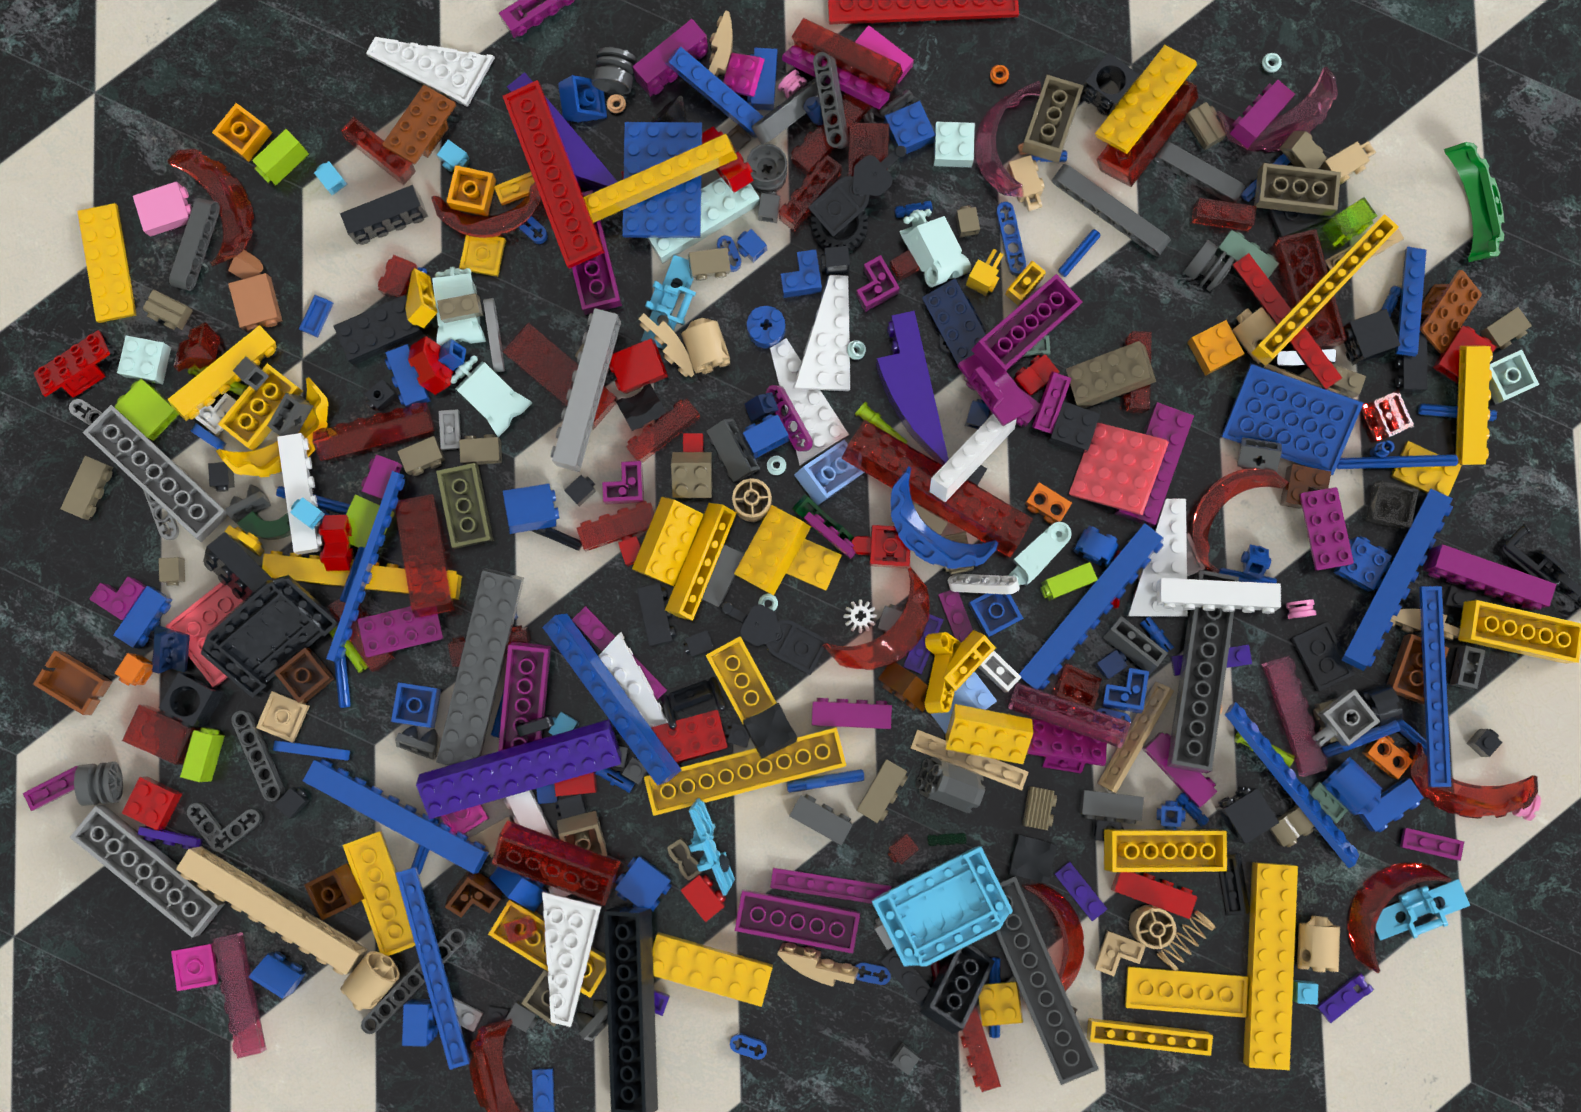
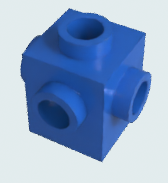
M1250 544L1248 550L1244 551L1241 557L1243 573L1263 578L1266 569H1269L1271 565L1269 549Z
M1167 800L1165 804H1161V808H1157V820H1160V824L1164 826V829L1176 830L1177 827H1181V822H1185L1186 810H1182V806L1178 805V801ZM1170 810L1175 813L1172 818L1167 816V812Z

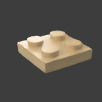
M271 691L256 728L294 743L310 706L298 703L294 699Z

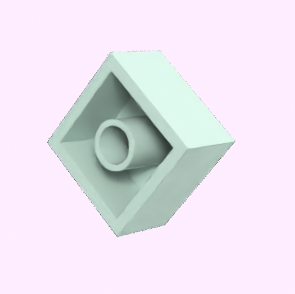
M936 122L934 129L936 136L934 140L933 166L972 167L974 161L975 123Z
M125 336L117 373L125 378L135 380L142 378L147 382L163 385L171 347L163 342Z
M1522 350L1490 364L1492 378L1489 381V389L1495 404L1539 385Z

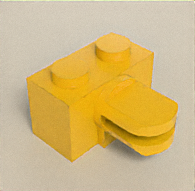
M996 249L992 250L986 263L978 259L966 283L967 287L984 296L987 295L988 291L993 292L999 280V277H997L999 270L996 268L1004 254L1000 252L994 265L990 266L997 252Z

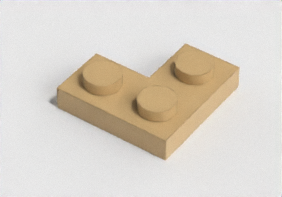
M1107 931L1094 969L1115 976L1120 958L1140 964L1146 946Z

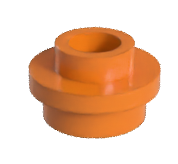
M996 65L991 69L990 78L995 84H1003L1009 78V71L1003 65ZM1001 73L1003 77L998 78L996 74Z

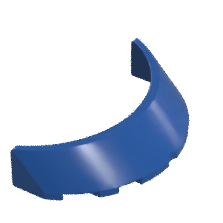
M908 466L893 485L891 492L892 522H894L898 536L909 550L914 551L916 556L922 560L950 569L983 564L997 550L998 542L994 540L981 544L958 543L946 539L930 529L920 518L913 505L909 488L912 468Z

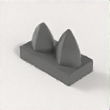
M250 485L247 491V498L241 499L240 497L233 496L230 506L225 509L227 515L237 523L250 512L258 513L270 507L271 504L258 487Z
M415 725L404 730L402 734H397L395 739L396 747L432 760L434 759L437 745L435 729L428 731L420 740H418V731Z
M593 1001L594 1018L584 1013L576 1014L577 1024L581 1031L579 1035L584 1040L592 1042L608 1024L607 1003L603 1001Z

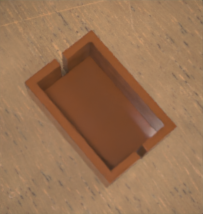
M54 650L45 666L56 669L54 671L42 669L33 685L78 713L92 715L101 701L98 697L105 695L113 681L64 651Z

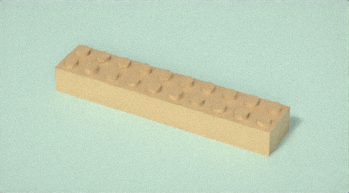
M202 846L189 848L176 868L177 871L181 872L180 876L184 879L194 880L198 883L197 886L204 891L210 890L215 893L214 897L223 902L226 900L231 903V907L238 912L244 911L248 914L250 920L257 923L260 921L265 924V929L272 933L278 932L282 935L281 938L291 944L294 942L299 946V950L306 954L311 953L315 955V959L324 965L328 963L333 967V971L340 975L351 973L368 951L364 946Z

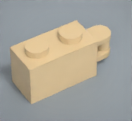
M1357 141L1324 161L1320 167L1322 170L1341 172L1340 184L1349 180V175L1354 172L1357 175L1366 169L1365 165L1370 161L1369 157L1373 156L1376 151L1369 141L1361 146Z
M1031 155L1010 161L1007 170L1019 203L1025 202L1028 211L1042 208L1040 196L1045 186L1042 178L1038 177L1036 160H1032ZM1034 198L1035 202L1030 203V199Z

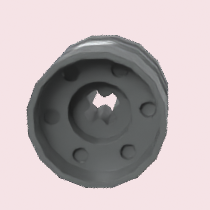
M604 47L599 49L596 55L595 65L597 68L593 71L592 85L610 94L624 95L630 93L633 84L632 74L634 73L632 66L637 62L636 57L632 53L619 48Z
M762 144L752 149L747 158V162L753 170L751 176L754 181L750 184L759 193H776L786 182V155L779 147L772 144Z
M1210 240L1204 243L1183 272L1193 280L1200 274L1203 275L1200 282L1201 286L1207 280H1210L1211 282L1206 288L1208 291H1211L1222 282L1230 271L1235 259L1230 256L1224 262L1222 259L1227 254L1225 251L1217 257L1215 253L1218 246Z
M117 762L100 763L98 766L96 764H83L76 768L74 790L77 801L81 806L97 805L99 802L102 804H108L109 802L118 803L121 800L123 776Z

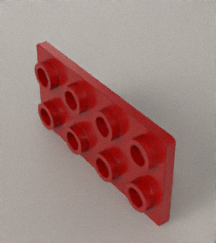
M99 330L88 335L84 340L73 345L70 349L56 356L52 361L39 367L34 372L43 396L47 397L62 387L74 398L106 377L104 372L96 365L110 355V351Z
M718 710L677 720V727L675 729H670L668 723L651 727L677 764L708 756L712 752L728 747Z

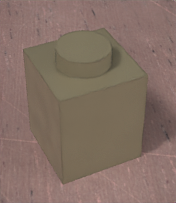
M960 207L955 215L959 237L979 234L980 226L976 207Z
M180 557L159 558V582L166 583V586H179V582H185V559Z

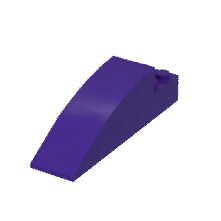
M524 72L509 84L507 88L510 93L533 81ZM546 98L579 186L596 192L617 183L618 181Z
M915 311L892 315L890 322H888L887 330L889 338L893 337V345H891L893 355L877 358L876 369L888 400L911 437L942 468L949 458Z

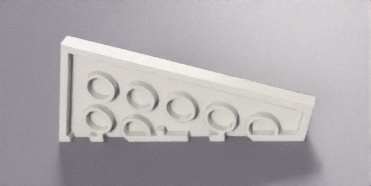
M379 37L374 38L366 52L367 56L466 107L471 102L494 60V55L487 54L486 56L475 52L467 53L450 48L430 45L422 46L411 42L409 44Z
M829 275L793 389L850 390V356L847 353V346L849 344L848 276Z
M787 338L771 347L770 352L779 386L785 389L813 440L812 448L809 451L796 450L799 465L802 466L849 436V434L820 390L793 389L802 362ZM784 405V406H785V410H786V414H787V413H788V407H787L786 405ZM795 421L790 425L793 432L797 430V423ZM801 439V446H804L805 439Z
M1165 499L1155 530L1164 538L1162 542L1164 546L1157 554L1154 552L1151 555V562L1145 569H1142L1127 616H1188V610H1184L1183 606H1175L1174 609H1164L1162 605H1157V582L1161 578L1187 579L1186 499Z
M620 632L601 652L599 658L650 727L668 723L662 712L663 708L656 701L649 682L640 666L634 660L633 653L627 647L624 636Z
M542 892L551 1022L571 1027L601 906Z

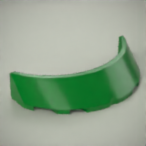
M1464 142L1444 149L1445 154L1455 166L1462 180L1470 205L1473 223V243L1468 262L1499 256L1500 242L1504 241V233L1501 229V224L1504 223V213L1495 178H1492L1489 174L1490 166L1487 160L1480 158L1477 153V146L1471 142Z

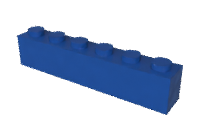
M682 47L677 48L665 64L736 124H739L749 135L757 138L751 127L764 116Z

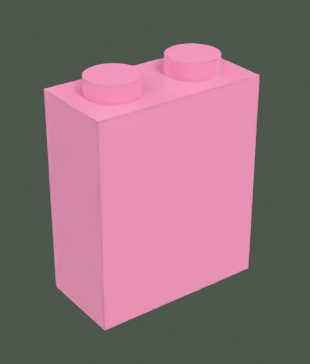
M176 181L133 196L143 231L151 237L187 225L192 206L188 204L187 198L189 195L185 186L182 187Z

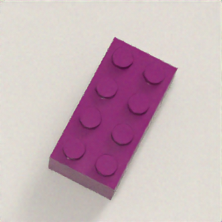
M693 19L689 20L632 66L636 81L650 97L653 94L660 93L664 88L663 86L668 82L671 83L677 79L678 74L665 64L677 48L682 47L695 59H701L707 54V35Z

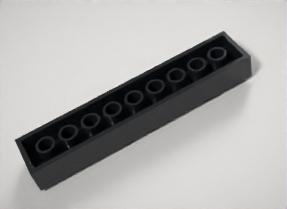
M616 906L604 911L611 1112H655L658 1110L652 913L651 908Z

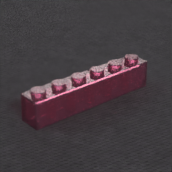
M1284 656L1262 663L1292 755L1295 756L1294 761L1299 776L1306 777L1328 770L1326 767L1328 764L1326 755L1321 752L1320 747L1316 744L1317 740L1314 741L1312 738L1316 735L1313 728L1315 722L1313 717L1309 716L1307 710L1309 707L1308 701L1305 696H1302L1300 690L1302 689L1300 679L1296 678L1294 672L1296 666L1293 659H1290L1289 656Z
M1016 683L1008 707L1014 711L1118 748H1122L1131 725L1130 722Z
M243 932L213 939L212 949L213 953L217 955L218 963L216 964L218 974L221 975L220 989L222 994L225 995L224 1009L226 1014L229 1015V1032L233 1034V1052L237 1054V1059L262 1053L267 1049L253 980L249 978L251 970Z

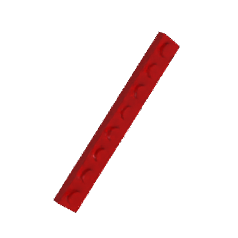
M1248 253L1232 265L1269 316L1278 325L1292 310L1252 256ZM1303 327L1289 343L1322 387L1328 389L1341 380L1342 376L1306 328Z

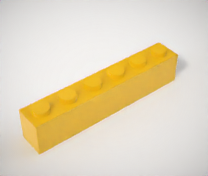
M259 325L168 398L169 404L185 421L194 419L199 415L200 410L204 406L208 407L213 404L215 398L220 393L222 395L231 388V384L235 381H241L233 370L245 356L259 366L262 359L265 357L269 358L275 353L277 348L276 342Z
M1460 346L1456 435L1458 464H1486V459L1489 456L1486 446L1489 439L1487 422L1490 419L1488 401L1491 399V391L1489 389V381L1492 378L1490 362L1493 357L1492 350H1490L1491 346Z
M708 503L665 611L679 618L693 621L737 512L722 504Z
M1088 1018L1086 1038L1094 1043L1211 1056L1213 1035L1206 1031Z

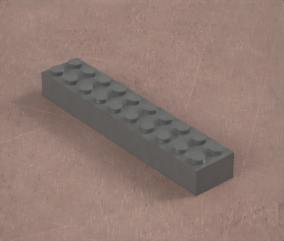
M488 568L482 570L437 756V763L452 765L480 757L482 754L524 577Z
M1199 570L1195 574L1194 580L1238 582L1239 577ZM1195 607L1194 610H1189L1167 762L1168 767L1205 774L1212 771L1234 611L1225 612L1222 611V608L1204 611L1203 607Z
M1016 876L999 883L1013 912L1003 922L1002 927L995 932L1060 1085L1099 1070Z

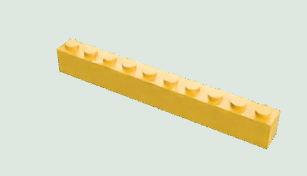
M724 134L587 195L584 199L594 223L738 158L727 134Z
M1384 214L1251 353L1265 366L1271 362L1399 226Z
M271 551L270 554L264 553L262 569L272 579L289 575L296 582L344 587L350 570L326 571L324 564L320 561V556L309 555V558H302V554L290 553V556H284L283 552ZM377 562L372 566V578L369 584L365 586L367 590L459 600L462 576L456 575L457 571L445 570V573H438L437 569L426 568L425 571H420L416 566H406V569L398 568L399 565L387 563V567L379 566Z

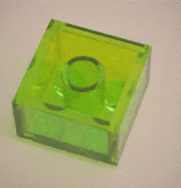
M1363 197L1332 217L1322 227V230L1334 247L1340 243L1343 246L1351 241L1353 237L1362 234L1372 226L1377 214L1366 198Z

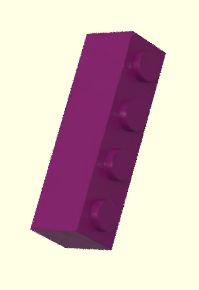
M1279 80L1273 85L1269 83L1262 91L1264 95L1259 94L1252 102L1254 106L1249 105L1242 113L1244 117L1239 116L1232 124L1235 128L1230 135L1247 149L1295 95L1294 92Z
M817 698V702L813 701L812 725L891 729L892 705H888V701H876V704H868V700H856V703H848V699H836V702H829V698Z
M1158 733L1142 749L1173 783L1189 797V800H1192L1197 807L1201 808L1218 792L1214 788L1216 784L1209 777L1205 778L1200 772L1168 767L1171 736L1168 733Z

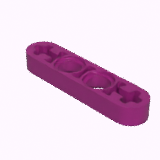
M779 385L769 386L766 393L772 392L775 395V391H778L777 397H774L779 410L775 414H778L793 447L797 451H809L812 448L813 440L785 389ZM783 405L788 407V413L785 416L781 412ZM793 421L797 423V430L795 432L790 428ZM801 439H805L804 446H801Z

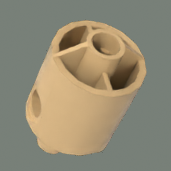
M1263 307L1253 314L1249 308L1236 317L1240 324L1232 330L1240 344L1258 364L1260 361L1251 352L1277 326Z
M705 318L690 322L687 329L681 335L693 371L707 374L714 371L713 367H725L731 364L718 322Z
M750 478L743 480L735 487L732 501L735 512H737L741 519L748 522H757L765 518L772 505V496L770 489L764 482Z
M1143 905L1130 914L1129 930L1132 936L1144 946L1152 949H1162L1174 940L1176 923L1167 911L1153 905Z
M1311 916V920L1308 923H1299L1297 968L1310 969L1311 967L1316 972H1325L1326 968L1327 971L1339 972L1340 926L1333 925L1328 920V917Z
M371 951L366 954L346 978L340 990L352 1002L355 1009L359 1011L363 1008L372 1009L396 983L400 973L396 964L389 956L377 951Z

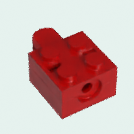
M872 525L871 536H856L852 540L853 549L856 554L870 555L869 566L909 568L910 550L898 536L895 526Z

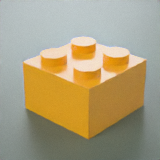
M235 103L212 132L222 143L248 162L272 134L271 130L264 123L237 103Z
M455 165L447 198L449 207L454 210L488 217L495 189L494 186L496 185L494 174Z
M1227 320L1193 336L1187 342L1205 376L1238 360L1244 355Z

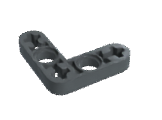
M193 803L187 809L188 818L216 852L228 850L262 822L261 812L257 809H249L223 829L204 804ZM194 808H200L201 811L199 812V814L201 815V817L207 816L208 818L202 820L199 815L194 816ZM249 814H256L254 818L256 822H249L245 826L243 822L250 819ZM206 822H211L214 825L211 833H207L204 830ZM234 825L241 827V834L239 836L232 834V827ZM228 835L230 839L223 842L224 847H218L219 841L217 839H224Z

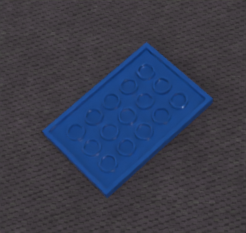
M625 122L624 179L702 145V123ZM702 175L623 209V237L701 238Z
M1250 363L1221 436L1241 443L1242 437L1281 443V458L1307 467L1331 471V475H1334L1364 403Z

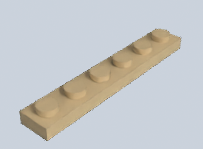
M1158 682L1154 683L1145 699L1143 712L1137 713L1098 782L1100 786L1117 793L1174 692L1173 689Z
M920 730L916 731L910 747L913 750L940 758L1019 790L1023 789L1029 773L993 758L947 750L946 740Z

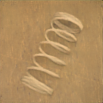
M1195 910L1196 912H1194V914L1200 920L1191 916L1190 921L1199 932H1197L1188 925H1182L1184 931L1192 939V941L1184 935L1176 932L1175 936L1184 946V948L1173 941L1171 942L1174 945L1181 948L1186 953H1188L1189 955H1192V953L1180 940L1178 935L1182 936L1183 938H1185L1197 947H1199V945L1188 933L1185 927L1191 929L1199 936L1206 939V936L1200 931V929L1195 925L1191 918L1195 919L1211 931H1213L1215 928V925L1198 910ZM1169 944L1177 956L1164 948L1161 949V952L1158 951L1157 955L1170 968L1177 971V966L1169 960L1163 950L1184 963V960L1173 946Z

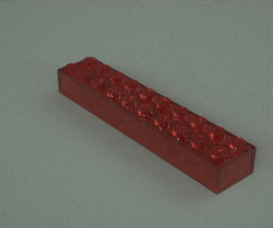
M866 420L862 422L841 458L893 488V485L909 466L912 468L909 488L911 499L984 543L996 540L998 542L997 550L1008 557H1011L1033 520L1032 517L968 480L946 502L942 501L929 491L931 478L943 465Z

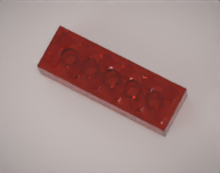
M1185 80L1127 154L1108 144L1097 158L1100 171L1132 187L1198 100L1197 86Z
M1316 229L1280 237L1273 243L1291 310L1328 273ZM1334 295L1304 326L1321 350L1341 345L1347 340Z
M527 323L503 353L567 407L569 402L566 400L567 393L574 384L572 375L574 370H578L579 365L531 324ZM605 387L602 390L592 426L593 430L617 404V397Z
M430 494L399 500L395 511L411 610L415 618L453 611L455 608L438 508L434 495Z
M508 820L499 835L492 865L603 906L606 905L621 863Z

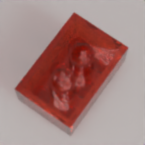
M849 123L848 176H854L855 165L865 156H875L880 162L888 156L889 124Z
M139 704L122 741L175 765H183L193 731L200 730V728H188L180 723L182 720L178 718H169L160 710L148 705Z

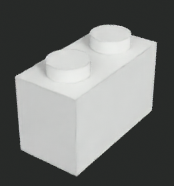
M995 651L978 667L1004 693L1008 692L1021 678Z

